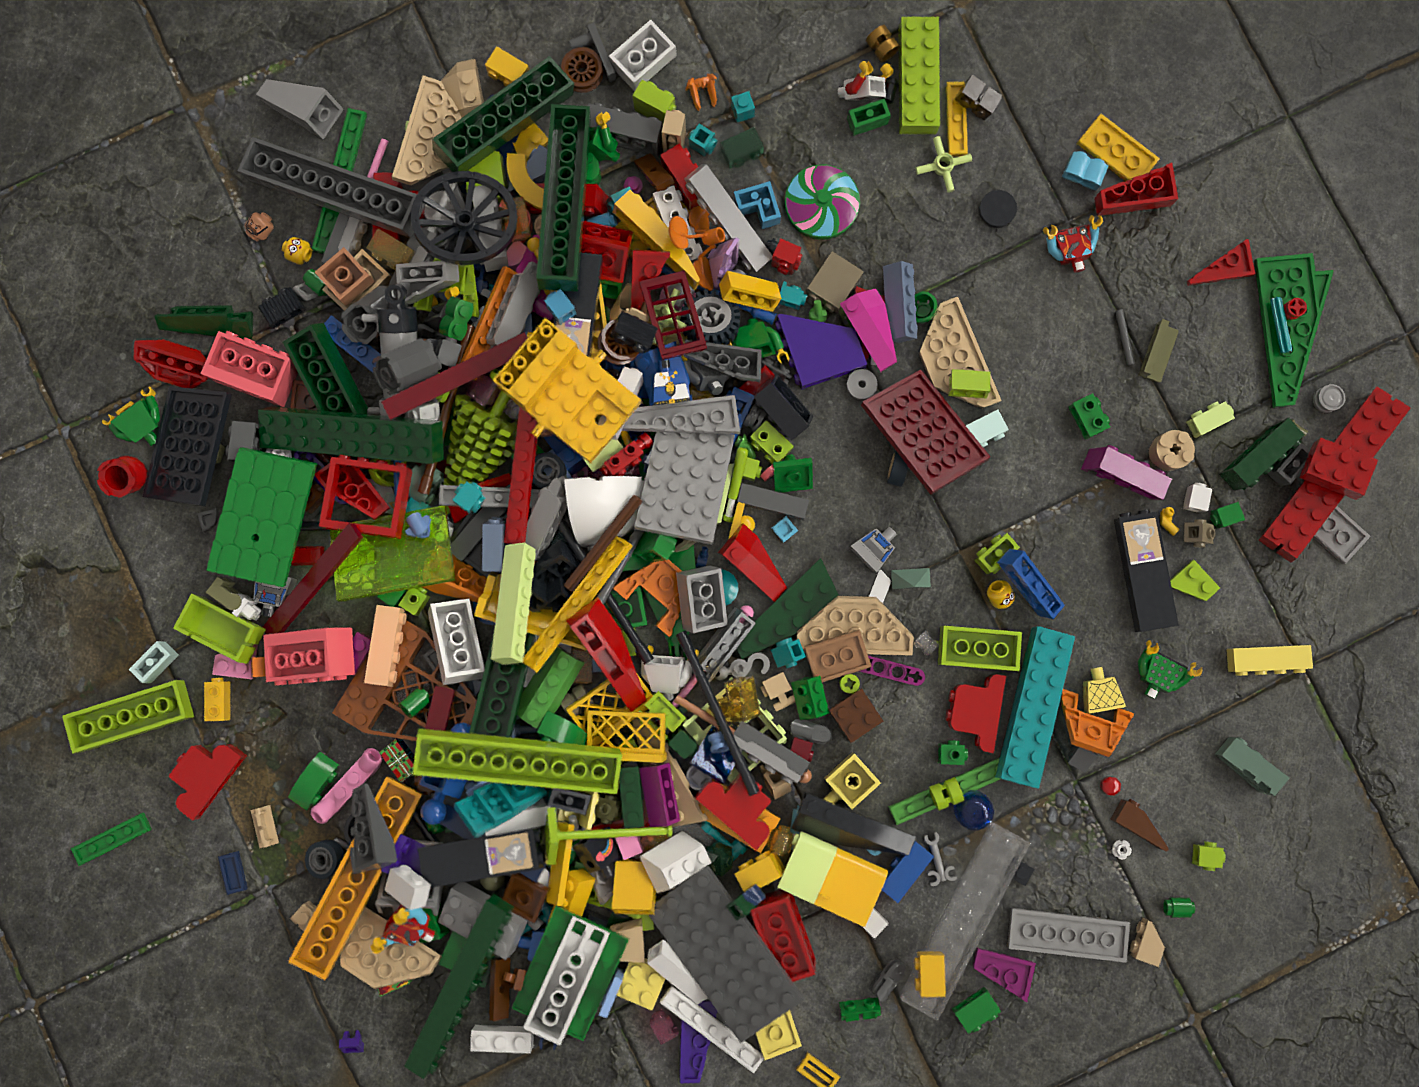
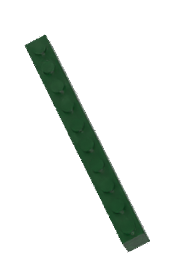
M495 894L485 901L404 1066L422 1079H425L429 1074L433 1075L439 1066L437 1061L446 1052L447 1047L445 1045L454 1036L455 1031L453 1029L462 1020L463 1015L461 1013L470 1004V995L479 986L480 982L478 979L487 970L488 965L486 963L488 959L490 960L496 951L494 947L496 943L500 942L505 933L502 930L505 925L507 926L513 917L511 912L514 906Z

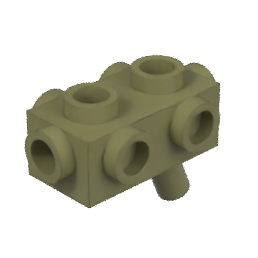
M598 792L599 801L595 805L594 810L595 820L598 817L601 818L602 823L607 824L621 820L623 815L622 801L617 800L615 795L605 794L604 797L600 796V792Z

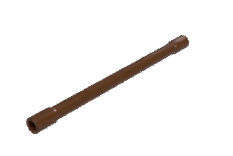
M467 324L466 335L460 341L462 346L456 365L461 363L475 331V326ZM458 387L449 392L442 406L439 420L443 421V439ZM437 462L426 464L418 493L430 494Z

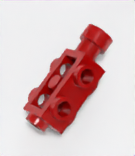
M644 432L638 436V440L626 445L625 448L603 463V466L600 467L602 474L605 477L623 476L627 472L626 469L631 465L632 467L637 466L642 461L641 458L644 453L642 450L648 449L653 445L651 437Z

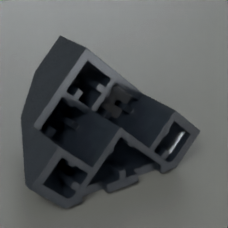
M561 540L549 547L534 565L529 604L531 612H541V610L547 609L559 612L573 593L566 589L564 584L580 565V562L571 548Z

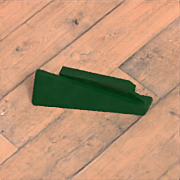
M232 305L175 306L170 309V314H156L154 316L160 330L216 336L218 331L222 333L229 331L242 339L245 337L252 340L253 312L233 313Z

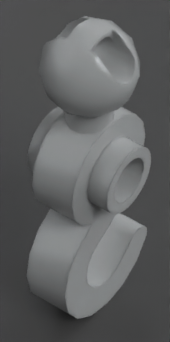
M754 653L748 658L747 662L737 659L731 663L730 667L726 668L723 666L719 670V676L714 678L723 681L731 674L736 678H743L750 671L755 659H761L764 662L761 673L765 674L769 670L770 661L765 654Z

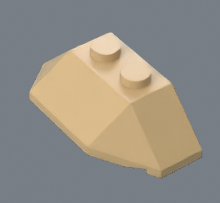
M472 59L456 63L441 82L447 94L458 108L461 117H464L484 103L476 60Z

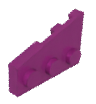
M977 947L972 967L1022 1000L1028 1001L1036 963Z

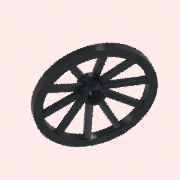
M472 171L450 172L434 178L419 191L411 209L412 228L419 244L435 258L457 265L478 264L499 255L511 243L518 223L516 204L509 191L494 178ZM469 182L465 209H461L449 184ZM475 183L493 190L471 212ZM443 187L456 214L428 197ZM498 195L503 199L508 208L478 217ZM425 203L451 220L420 219V212ZM509 216L506 232L478 225ZM421 226L453 228L430 241L423 233ZM475 231L501 239L486 249ZM455 234H459L454 253L436 246ZM470 236L480 252L461 254L465 237Z

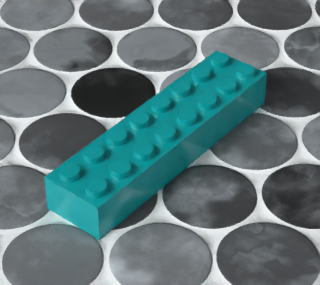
M1040 626L1031 628L996 778L1039 789L1075 636Z

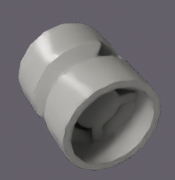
M696 763L690 766L686 775L690 787L694 790H700L712 778L711 770L703 763Z

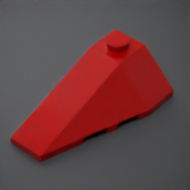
M330 463L314 474L325 489ZM340 467L335 496L374 520L390 509L359 468Z
M742 523L718 553L775 602L787 586L758 536Z

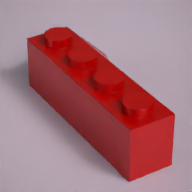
M1169 163L1159 169L1156 168L1141 176L1133 177L1128 181L1100 190L1094 198L1097 216L1172 206L1178 200L1173 164Z

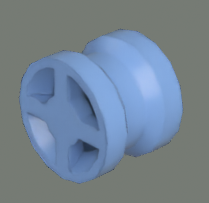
M721 732L708 736V740L712 744L710 748L712 753H721L729 750Z

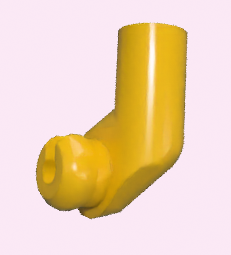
M1166 507L1160 512V524L1174 536L1180 529L1172 523V516L1175 513L1174 509Z

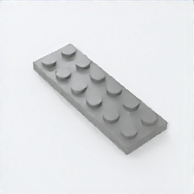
M1011 908L1007 947L1016 950L1127 963L1130 922Z

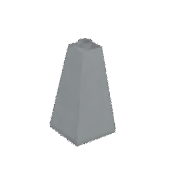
M266 79L256 94L266 105L321 139L325 138L344 110L326 89Z

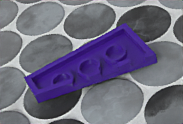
M704 1000L698 1004L716 1018L717 1010L710 1000ZM681 1018L679 1082L700 1083L708 1046H710L711 1041Z

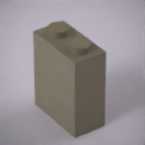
M832 251L808 286L806 294H808V298L812 301L821 300L827 311L838 314L842 308L840 303L848 299L864 271Z

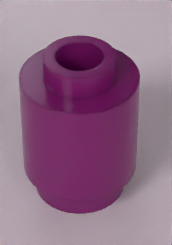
M539 296L533 304V310L537 315L544 319L546 318L552 323L554 316L546 307L544 301L546 297Z

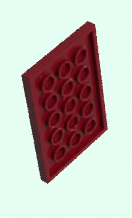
M922 370L866 399L861 404L865 412L930 495L990 459V455Z

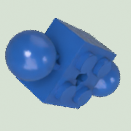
M458 723L452 727L450 732L469 733L471 726L467 723ZM422 776L419 785L435 791L433 798L427 800L421 807L422 819L431 825L442 822L447 813L446 806L443 803L445 796L449 795L460 799L467 780Z

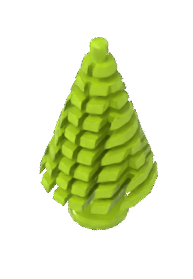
M492 370L490 372L491 379L493 380L501 370ZM502 390L494 405L485 409L488 405L487 402L480 399L470 401L472 396L457 394L453 416L457 415L458 417L457 419H452L453 430L450 432V440L452 442L449 443L448 451L450 454H448L446 461L447 464L449 463L452 466H446L445 474L448 475V478H444L443 485L459 486L461 483L464 485L466 481L470 484L472 482L477 484L476 480L480 482L485 481L490 473L497 470V465L500 466L506 461L505 456L511 457L514 453L511 448L515 449L518 420L510 423L513 416L503 413L510 397ZM441 505L440 510L445 514H449V507Z

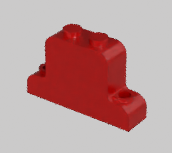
M993 674L986 677L983 688L958 684L949 693L948 701L951 702L950 710L947 709L945 716L949 727L956 731L975 734V746L984 752L994 753L1006 680V676Z

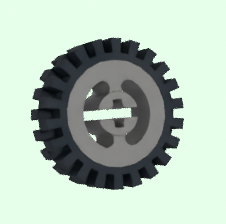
M707 289L703 290V295H701L700 291L696 292V297L692 295L705 341L716 344L723 343L724 345H728L729 340L733 341L740 327L738 305L736 306V303L724 301L721 291L719 295H716V290L712 289V294H708ZM686 301L684 302V307L682 306L681 311L688 309ZM690 313L681 315V322L687 326L693 325ZM694 329L683 331L684 336H687V340H697Z

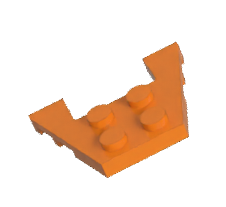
M669 559L651 562L614 585L613 590L625 600L628 599L638 585L667 608V612L655 626L668 637L672 635L673 627L676 620H678L681 610L676 573L682 571Z
M1063 689L1060 701L1071 744L1110 757L1130 720L1133 718L1134 713L1117 708L1114 711L1113 722L1077 710L1079 694Z

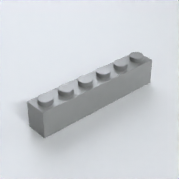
M701 164L684 178L688 191L697 196L699 206L703 210L706 209L710 214L708 216L710 221L723 229L725 240H731L736 237L739 239L738 255L742 258L743 261L741 263L748 271L757 272L772 259L773 256L707 164Z

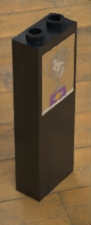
M581 253L578 292L562 291L575 307L576 315L562 325L554 318L553 325L575 341L582 353L587 357H592L603 258L599 254Z
M1150 509L1138 511L1139 515H1131V512L1119 514L1120 518L1114 519L1135 632L1179 626L1157 512L1150 513Z
M538 827L491 836L418 848L421 874L431 887L538 870L545 867L544 863H546V855L541 847L543 836Z

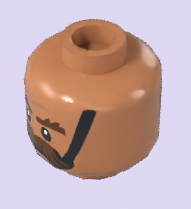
M264 212L261 214L252 213L244 225L245 233L255 241L265 240L274 229L271 223L272 218Z

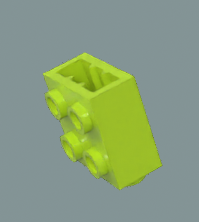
M641 80L632 95L634 110L648 118L655 117L659 119V121H662V126L666 110H676L677 107L673 94L667 90L662 91L651 81Z

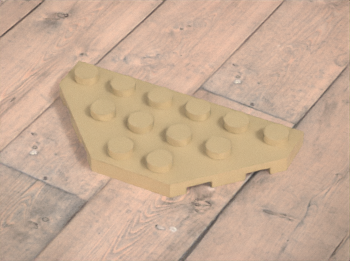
M422 76L392 180L413 185L448 168L433 151L432 139L462 117L452 98L447 94L443 83L439 80Z
M955 297L940 303L919 355L930 382L937 390L948 394L949 377H951L952 369L988 372L989 369L959 298ZM991 374L990 393L987 399L956 397L982 409L1001 401Z
M837 596L797 631V639L800 640L804 653H806L805 646L860 629L867 654L912 655L914 637L877 597Z
M365 907L341 952V967L374 989L431 975L442 956L419 941L412 947L394 943L386 947L384 946V950L378 954L372 952L371 944H373V940L376 937H380L382 940L387 920Z

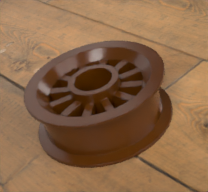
M578 47L570 50L564 56L561 69L574 82L573 91L587 93L600 85L603 78L601 59L595 51L586 47ZM580 68L587 69L585 72L578 71Z
M615 319L607 323L600 332L597 342L598 349L606 353L605 359L610 363L625 365L632 362L639 353L635 352L628 345L618 344L614 341V338L610 337L617 320Z

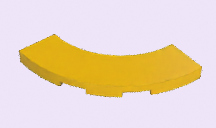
M507 153V171L513 187L523 200L533 207L542 210L544 189L536 185L530 178L527 170V156L525 154Z

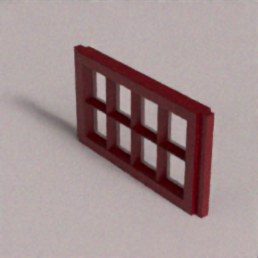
M685 271L639 281L651 325L658 328L655 339L661 359L666 360L706 350V341ZM681 283L684 294L670 297L667 286ZM663 287L666 298L652 302L649 290ZM685 298L688 309L674 313L671 301ZM668 303L671 314L656 317L654 306ZM690 313L693 325L679 328L676 317ZM672 318L675 329L661 332L658 321ZM694 329L697 340L683 344L680 332ZM677 333L680 345L665 348L663 336Z

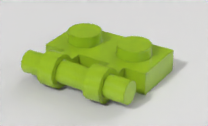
M659 691L645 704L650 710L649 713H666L665 730L668 728L672 733L687 719ZM652 720L648 721L655 731L659 728Z

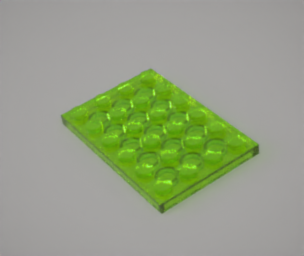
M446 506L406 512L401 539L361 534L363 539L334 572L336 600L338 602L455 581ZM419 512L422 518L425 515H429L431 518L430 535L427 538L407 535L405 530L410 527L406 522L408 516ZM393 515L382 516L376 520L366 519L350 523L391 528ZM330 530L331 544L342 531Z

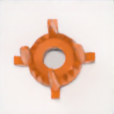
M707 74L706 77L695 80L690 78L687 82L686 91L690 90L694 106L698 111H700L701 106L697 89L700 90L707 87L712 106L715 107L717 103L714 79H717V77L713 74Z

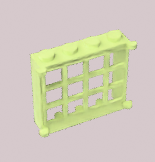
M731 677L729 679L731 683L716 695V699H720L728 709L723 713L726 717L729 713H732L739 723L741 721L747 723L757 714L766 725L760 732L764 733L769 729L778 739L776 742L785 744L787 742V738L784 736L786 731L779 724L776 726L773 723V716L768 710L763 711L759 706L761 702L754 694L752 696L749 695L746 691L748 687L742 680H734ZM734 687L742 698L733 706H730L722 695ZM745 700L754 712L745 720H742L734 709ZM708 703L701 708L702 710L706 711L707 713L713 716L712 712L709 710ZM694 714L688 720L686 719L682 724L684 729L729 782L732 783L740 774L730 763L733 760L732 755L727 759L722 752L712 753L710 749L712 744L709 742L706 733L714 726L711 724L703 731L694 721L698 717ZM741 751L742 755L750 763L748 765L749 771L760 763V761L758 763L753 762L747 758L748 754Z

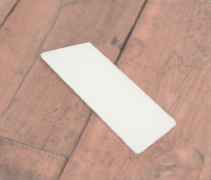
M882 570L878 572L869 597H877L883 603L891 580Z

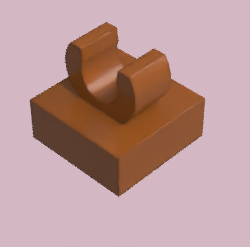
M514 968L513 974L504 972L502 980L511 982L509 988L521 991L526 971Z

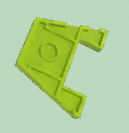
M474 264L458 265L459 282L437 293H445L448 288L456 286L460 291L459 295L463 296V300L473 303L474 309L471 317L479 318ZM434 294L415 302L413 307H416V310L431 312Z

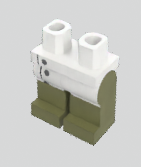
M217 577L206 591L207 594L226 608L234 610L232 614L236 617L257 620L261 616L262 610L256 606L258 602H254V598H250L248 595L241 594L233 588L235 582L230 578Z

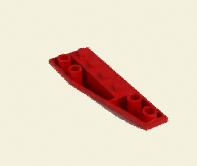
M597 597L568 618L566 622L627 708L632 712L647 700L621 629Z

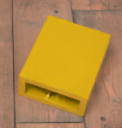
M632 859L616 861L612 899L613 912L615 914L654 915L656 890L642 861L636 862Z

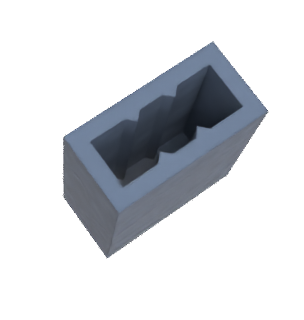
M491 517V519L483 523L482 571L502 572L505 545H508V543H504L506 520H503V517Z

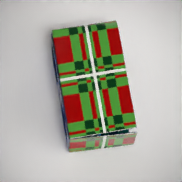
M396 738L379 753L401 783L413 776L415 756L403 739Z

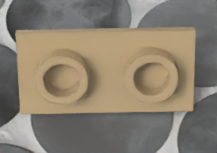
M270 805L251 810L259 848L278 844L279 840Z

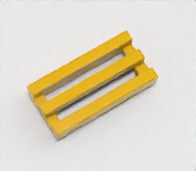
M808 1052L796 1068L798 1072L819 1087L827 1086L803 1069L804 1066L830 1084L828 1087H834L840 1079L837 1073ZM808 1060L812 1061L814 1064H816L818 1067H820L834 1079L831 1080L829 1077H827L825 1074H823L821 1071H819L817 1068L811 1065L808 1062Z

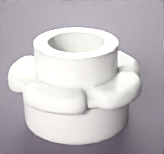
M1118 840L1112 846V853L1118 859L1123 860L1130 856L1132 849L1127 841Z

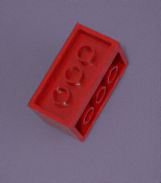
M583 221L581 253L602 255L601 279L623 283L629 264L634 232Z
M782 889L764 894L766 897L751 910L759 936L793 982L815 975L816 958L794 895Z

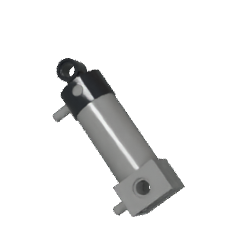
M393 284L386 288L384 296L388 302L387 307L377 308V314H362L361 316L363 322H377V330L380 333L381 355L417 340L416 307L405 305L407 290L401 284ZM393 289L399 290V299L393 298L391 294ZM387 388L383 389L384 397L379 400V407H369L368 414L388 416L381 401L400 392L389 395L387 393L389 390ZM406 412V414L404 413V414H402V415H400V416H398V417L409 418V417H408V412Z

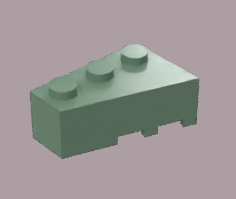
M1229 737L1215 755L1259 793L1275 796L1289 780V777L1265 760L1260 753L1249 748L1247 742L1242 738Z

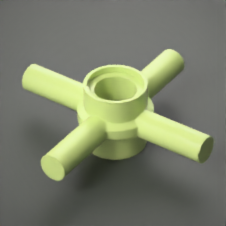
M937 136L933 138L937 152L934 163L916 167V174L935 171L938 175L943 176L947 192L954 191L950 172L955 165L972 162V156L968 154L953 158L949 153L944 152L941 138ZM939 162H946L948 167H942Z

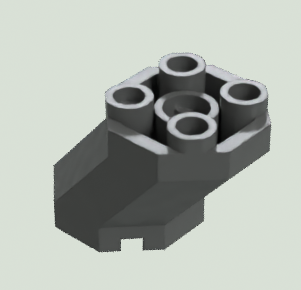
M381 285L356 303L351 304L342 313V319L344 318L342 331L352 342L369 344L380 336L377 330V322H363L361 316L362 314H377V308L388 306L384 296L388 286ZM393 289L391 294L393 298L398 299L397 289Z
M422 338L373 359V363L376 362L373 374L382 389L387 388L389 390L387 392L389 395L437 375L438 370L442 368L441 362L435 355L432 343L429 340L424 341Z

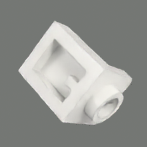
M432 401L410 410L408 417L439 420V402Z

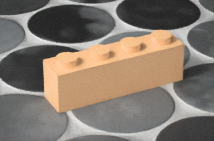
M377 605L364 683L393 687V683L396 682L397 671H395L396 663L398 664L400 660L398 649L399 644L403 641L402 625L406 622L404 609Z

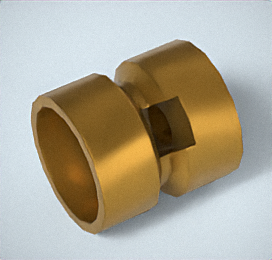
M881 25L873 30L866 38L872 50L875 49V55L880 62L887 61L900 49V45L895 38H890L891 33L885 25Z

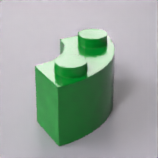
M547 711L537 731L541 741L587 745V733L572 722Z
M319 752L298 778L288 798L306 811L312 805L315 806L321 800L322 796L320 795L326 785L332 783L337 777L338 773L336 771L339 764Z

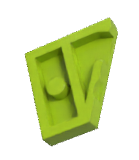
M1191 560L1170 579L1172 588L1202 601H1207L1220 589L1195 560Z

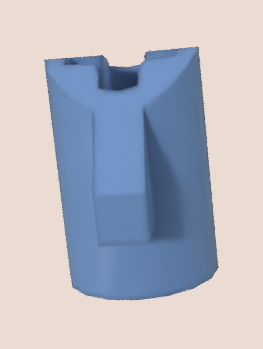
M416 512L407 517L406 522L410 526L405 530L407 535L419 538H427L430 535L431 518L429 515H425L422 518L421 514Z

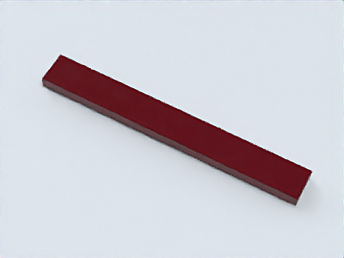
M525 332L381 401L389 419L396 418L508 363L528 339Z
M348 523L264 624L263 628L266 629V635L284 633L363 539L355 523Z

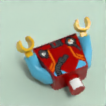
M1093 215L1089 217V222L1092 224L1091 227L1088 224L1058 231L1057 227L1051 224L1052 230L1050 233L1049 229L1045 227L1043 233L1048 236L1046 238L1048 252L1057 261H1060L1062 265L1072 263L1074 273L1085 270L1083 260L1088 259L1094 252L1099 235L1098 226L1103 223V218L1098 215L1097 222H1094Z
M400 904L386 922L382 940L380 937H376L373 940V944H371L372 952L378 954L384 950V946L386 947L394 943L412 947L420 938L431 942L435 931L427 928L430 919L429 915L421 907L409 910Z

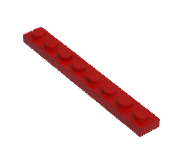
M519 407L504 543L509 544L525 543L538 439L531 433L538 425L537 420L521 407Z

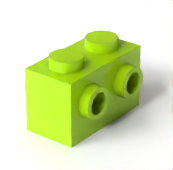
M765 421L750 436L752 447L766 454L764 457L771 464L782 461L794 448L768 421Z
M1008 533L1002 536L998 534L990 541L992 543L990 547L986 548L984 546L976 553L978 557L974 561L986 574L997 573L1001 569L997 562L1009 549L1018 550L1020 548Z

